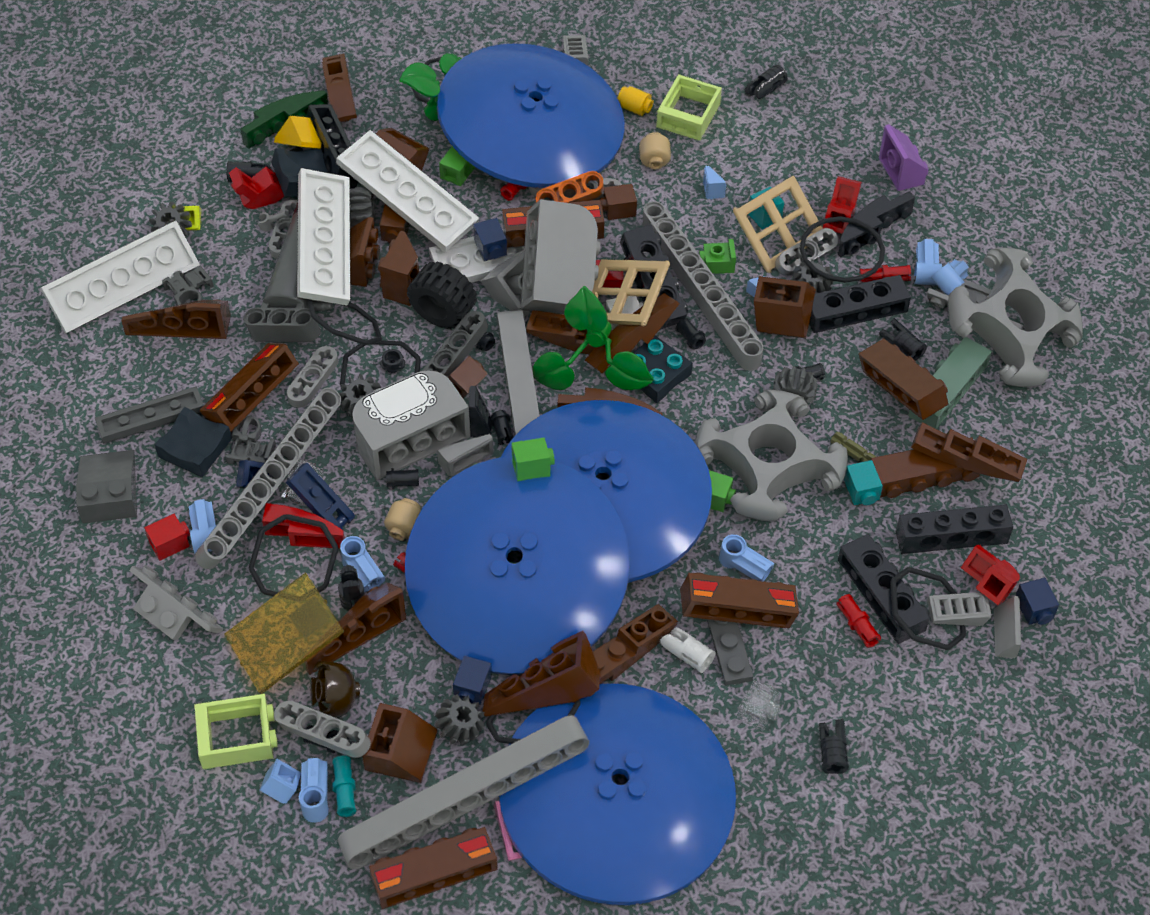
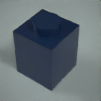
M497 218L473 224L474 242L483 261L507 255V238Z
M1046 578L1019 584L1015 596L1019 598L1020 609L1028 625L1034 623L1044 625L1051 622L1056 615L1059 603Z
M464 656L453 682V695L458 694L461 700L469 695V703L479 702V705H481L492 677L491 663Z

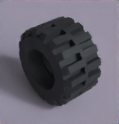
M438 261L425 264L407 288L408 301L413 306V309L423 319L441 328H456L477 302V293L468 278L458 269L451 267V265Z

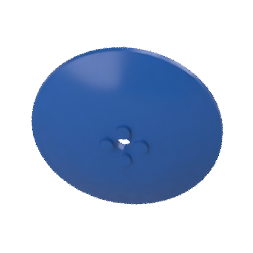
M518 43L501 44L474 51L450 68L440 85V92L437 98V114L440 126L454 149L465 160L481 171L497 179L521 186L546 188L589 171L600 173L617 155L624 136L625 121L623 111L616 94L607 82L593 69L576 58L543 46ZM532 98H537L540 101L536 102Z
M611 400L582 401L558 407L540 415L522 428L510 441L501 456H512V442L545 437L547 448L553 449L556 462L577 470L598 486L616 509L627 536L630 557L628 583L655 575L681 559L697 542L708 520L711 508L712 486L709 469L702 453L693 440L679 426L661 414L645 407ZM599 473H607L608 475H610V478L607 480H600L596 477V475Z
M512 456L478 463L463 470L444 483L431 496L419 513L409 536L405 556V579L410 602L416 616L431 638L443 650L461 662L464 656L491 663L492 673L506 675H522L530 667L529 663L537 658L541 662L553 653L552 646L580 631L586 633L590 646L594 645L614 621L622 605L630 571L629 547L622 521L608 497L598 486L577 470L556 461L554 465H550V477L533 478L517 482L512 464ZM514 550L520 551L523 554L522 560L516 564H512L507 560L508 554Z
M600 684L599 690L593 695L579 699L580 706L574 715L589 740L588 748L579 755L498 796L505 829L518 853L536 873L555 887L581 899L610 905L648 903L668 897L688 887L719 856L729 836L735 815L736 791L733 772L728 757L714 733L696 714L678 701L659 692L639 686ZM574 702L537 708L519 726L512 738L523 739L566 717L572 709ZM622 774L628 779V782L624 785H617L613 782L612 776Z

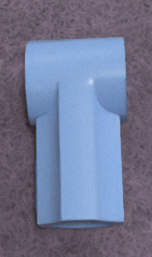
M924 239L917 243L914 270L916 280L914 284L938 286L931 276L942 268V264H939V244L935 243L933 239Z
M953 260L943 266L931 278L944 294L949 295L956 287L964 283L963 279L968 276L969 266L964 260Z
M204 499L196 500L189 506L190 522L192 525L190 535L194 554H196L198 548L216 526L212 502L205 501Z
M731 534L723 539L719 561L724 567L735 568L757 581H764L774 566L772 561L749 548L745 539L739 535Z
M357 536L346 537L340 546L343 566L351 565L356 568L358 578L363 583L364 592L374 587H380L385 581V576L365 549L364 541ZM352 552H357V553H358V554H356V555H349V553H352Z
M309 758L301 766L299 802L304 818L309 822L317 823L324 820L329 812L327 803L328 763L319 758ZM313 802H319L318 804L313 806L309 805Z

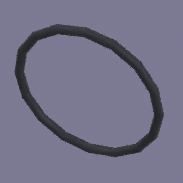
M841 216L824 218L810 225L801 237L799 248L803 262L815 274L827 280L843 283L861 281L875 274L883 264L885 247L881 236L871 226L857 219ZM839 221L856 224L868 230L876 238L880 248L879 261L870 271L860 276L844 278L829 275L817 269L807 258L804 249L806 238L813 229L825 223Z

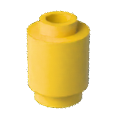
M632 86L622 87L617 99L621 107L640 116L649 113L653 107L651 94Z

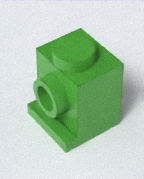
M728 239V243L703 244V251H699V256L712 274L735 273L736 253L733 239Z

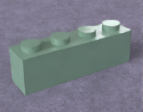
M965 337L959 344L955 343L948 354V358L946 360L942 359L938 363L933 375L937 380L941 379L948 389L946 395L949 405L924 420L911 410H909L908 416L919 423L923 422L937 429L987 368L992 351L968 337Z

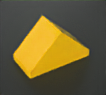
M289 116L274 138V143L321 149V142L311 119L307 117Z

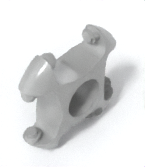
M1006 247L994 248L984 258L985 265L992 268L997 276L991 293L984 302L977 304L970 300L969 292L964 286L956 287L949 294L948 316L952 332L955 331L963 338L974 330L993 348L1006 364L998 372L1004 384L1017 387L1040 386L1048 378V371L1043 367L1035 366L1033 357L1047 332H1054L1061 336L1065 346L1070 348L1075 346L1083 337L1081 311L1078 302L1076 303L1072 298L1066 296L1057 305L1037 287L1025 272L1033 264L1032 258L1027 254V251ZM1005 305L1012 307L1018 312L1023 320L1024 330L1012 324L1007 316Z
M764 390V392L754 398V401L759 409L768 410V412L755 421L725 432H719L721 427L716 418L704 420L697 432L695 444L702 453L707 465L713 461V458L719 459L744 481L751 495L748 496L747 493L739 492L730 499L737 514L755 520L776 522L788 510L783 501L777 499L772 501L774 497L787 488L814 479H821L826 491L840 488L847 469L848 454L847 448L838 442L833 443L828 448V453L822 452L797 428L791 417H804L810 410L804 397L786 391ZM762 447H774L782 450L789 458L779 463H768L758 459L752 452Z

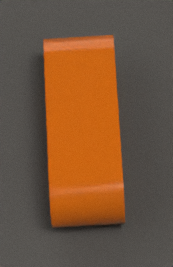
M589 171L543 188L536 195V203L546 197L553 199V201L564 203L593 200L603 193V177L596 171ZM594 180L599 183V186L596 189H589L586 184ZM567 189L576 191V195L572 198L565 197L563 193Z

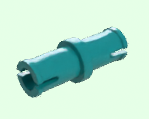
M342 755L332 760L335 778L332 788L337 798V814L341 817H350L357 812L354 799L356 781L352 779L350 757Z

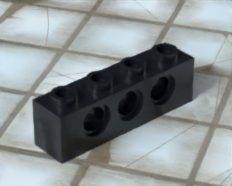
M309 105L306 117L311 119L321 142V150L328 173L349 177V189H355L358 181L336 164L337 157L347 150L351 143L332 105Z
M652 224L623 232L620 245L626 260L669 261L668 256L663 254L661 250L660 236L658 232H654ZM641 252H648L652 257L646 258ZM669 269L658 297L666 294L680 304L660 329L677 325L681 319L686 318L688 313L687 303L684 299H681L678 292V281L675 276L672 277ZM638 271L635 277L637 288L650 289L654 280L650 274H656V272ZM641 296L642 301H643V303H644L645 300H646V297H645V296Z
M900 275L815 293L809 325L813 333L906 313L909 309L911 296Z
M1003 504L899 515L895 532L901 554L970 548L978 544L980 546L1008 544L1014 526L1008 506Z
M869 534L842 545L838 556L839 563L897 644L910 639L892 614L890 582L893 577L899 574L895 564L888 561L881 545L875 542ZM900 579L896 582L898 608L904 610L898 609V615L917 636L927 630L930 619L929 612L923 604L920 605L911 586Z

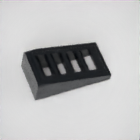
M470 386L468 403L470 436L481 437L488 434L491 435V415L477 387Z

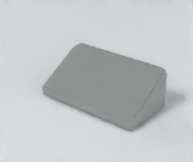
M1013 596L994 608L995 656L1016 658L1020 650L1021 626L1018 596Z

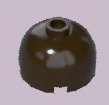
M318 661L313 669L318 670L317 677H311L310 695L312 706L318 702L319 712L334 718H340L348 713L353 707L355 699L359 698L360 684L355 682L354 675L347 666L336 662ZM322 702L329 703V707L324 706Z

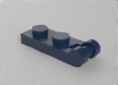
M307 462L303 463L285 482L314 514L330 521L343 530V526L346 523L350 524L355 518L351 509ZM335 511L338 515L336 519L332 516Z

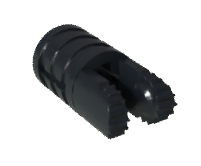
M776 64L751 81L745 87L744 92L748 96L755 95L757 99H761L788 81L787 73L782 66Z
M228 161L227 182L232 183L229 172L235 167L251 178L263 168L268 167L272 170V167L268 164L253 163L252 161Z
M895 318L890 321L892 327L900 332L895 338L884 329L879 332L882 338L892 345L895 344L903 354L911 356L914 361L921 358L926 352L927 345L916 338L911 331Z
M351 565L344 566L340 571L341 581L338 585L341 606L347 611L352 608L351 600H354L356 604L365 595L364 586L358 578L357 570Z
M844 719L835 720L836 736H829V729L825 722L819 723L822 770L826 774H843L849 769Z

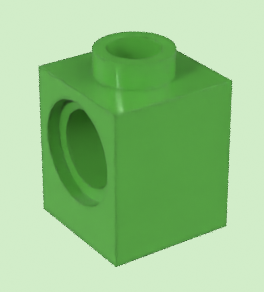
M453 146L439 162L440 178L458 186H462L475 169V166L465 160Z

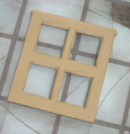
M794 175L743 206L733 208L734 215L767 273H771L772 269L776 267V258L782 252L770 258L760 239L777 230L787 249L801 242V240L795 242L786 226L788 222L803 214L809 226L818 222ZM789 190L799 209L782 218L772 199ZM764 205L773 224L756 234L746 215ZM822 226L813 229L808 237L822 230Z
M601 260L598 267L597 280H594L592 293L597 298L599 295H617L611 312L607 313L610 324L647 325L670 266L668 260ZM608 271H627L620 288H602ZM638 271L656 272L650 289H631ZM628 296L646 297L640 314L621 313Z

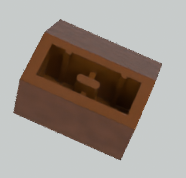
M393 128L378 130L377 136L422 171L430 148Z
M368 217L350 228V285L367 287L369 278L373 279L375 275V264L373 262L379 259L380 245H376L378 228H374V219L372 217Z
M400 231L396 239L390 242L386 256L382 257L379 261L380 288H382L383 298L411 306L407 297V288L419 273L418 256L406 233Z
M759 276L754 297L757 332L806 339L816 289L808 282Z
M379 703L368 735L371 741L370 748L362 756L364 769L374 773L422 783L438 729L409 709Z

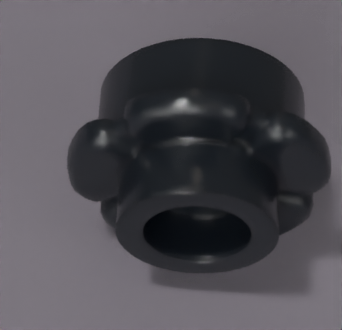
M389 349L383 353L380 366L389 373H396L399 369L404 368L406 361L399 350Z

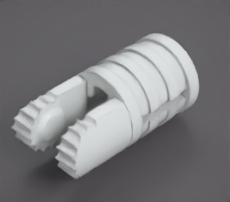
M677 627L670 632L671 635L667 634L660 639V643L664 648L679 659L684 660L685 663L690 664L691 667L697 669L700 673H703L714 660L715 651L709 649V647Z

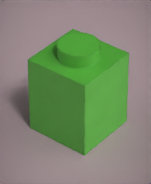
M545 437L512 442V464L517 482L533 478L550 477V465L555 464L553 449L547 448Z
M709 470L712 486L710 509L724 513L726 505H732L731 497L736 494V489L732 488L733 477Z

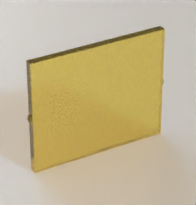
M305 572L224 633L239 658L240 665L244 667L258 692L263 694L345 631L328 607L327 600L323 599Z

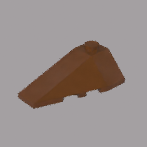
M199 300L122 316L121 321L125 335L227 339L231 313L228 301Z
M390 583L370 589L304 658L307 673L311 675L318 671L313 670L318 661L334 662L405 621L406 611L403 590Z
M580 631L551 647L553 653L541 662L537 658L529 663L530 667L519 677L512 675L486 693L482 711L485 712V717L575 702L583 697H590L598 691L600 670L586 633Z

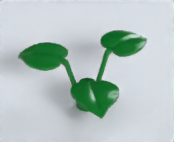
M444 54L439 60V67L442 73L446 75L450 68L462 58L455 54ZM420 62L413 63L404 70L399 82L412 87L424 96L430 97V100L424 107V113L430 120L438 121L437 98L440 92V82L436 80V73L431 67Z
M586 286L581 287L577 294L569 300L564 310L565 318L573 328L577 330L587 329L584 342L568 361L565 362L563 357L557 352H548L541 355L532 368L533 378L539 383L551 389L564 390L572 385L575 378L574 371L569 365L574 362L588 344L592 347L605 345L606 361L610 364L605 374L614 386L624 390H636L649 385L654 380L646 364L636 354L625 351L615 354L613 359L611 358L610 344L612 340L608 337L612 326L608 321L603 305Z

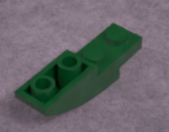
M324 90L300 93L274 101L254 111L255 120L240 128L243 144L248 149L259 145L272 134L278 133L289 116L306 117L309 105L328 104L327 93Z

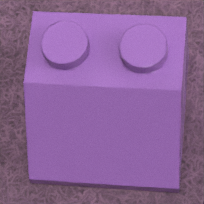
M885 125L879 159L897 191L924 185L926 175H928V166L919 156L916 145H913L909 137L891 125Z

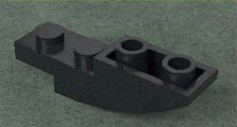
M910 191L892 200L882 195L866 205L853 219L871 226L880 235L881 228L885 229L894 221L900 218L905 219L911 215L915 196ZM849 223L841 236L838 255L840 257L847 254L852 255L860 247L866 244L872 245L877 240L868 230Z

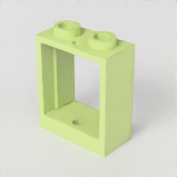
M678 75L657 111V127L700 141L720 105L722 88ZM680 96L708 104L702 117L673 108Z
M265 694L194 704L198 755L202 769L273 758L272 748L278 747L276 730H270V722L275 721L273 704L267 705ZM260 715L263 743L213 750L211 722Z

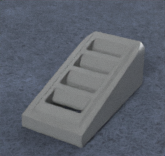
M563 36L564 53L588 66L586 36Z
M488 434L442 447L437 450L438 464L448 476L452 477L493 454V437Z
M982 593L932 595L927 597L931 622L934 624L983 626L991 618L988 598ZM940 605H944V615H942ZM952 606L955 607L956 614L953 613Z

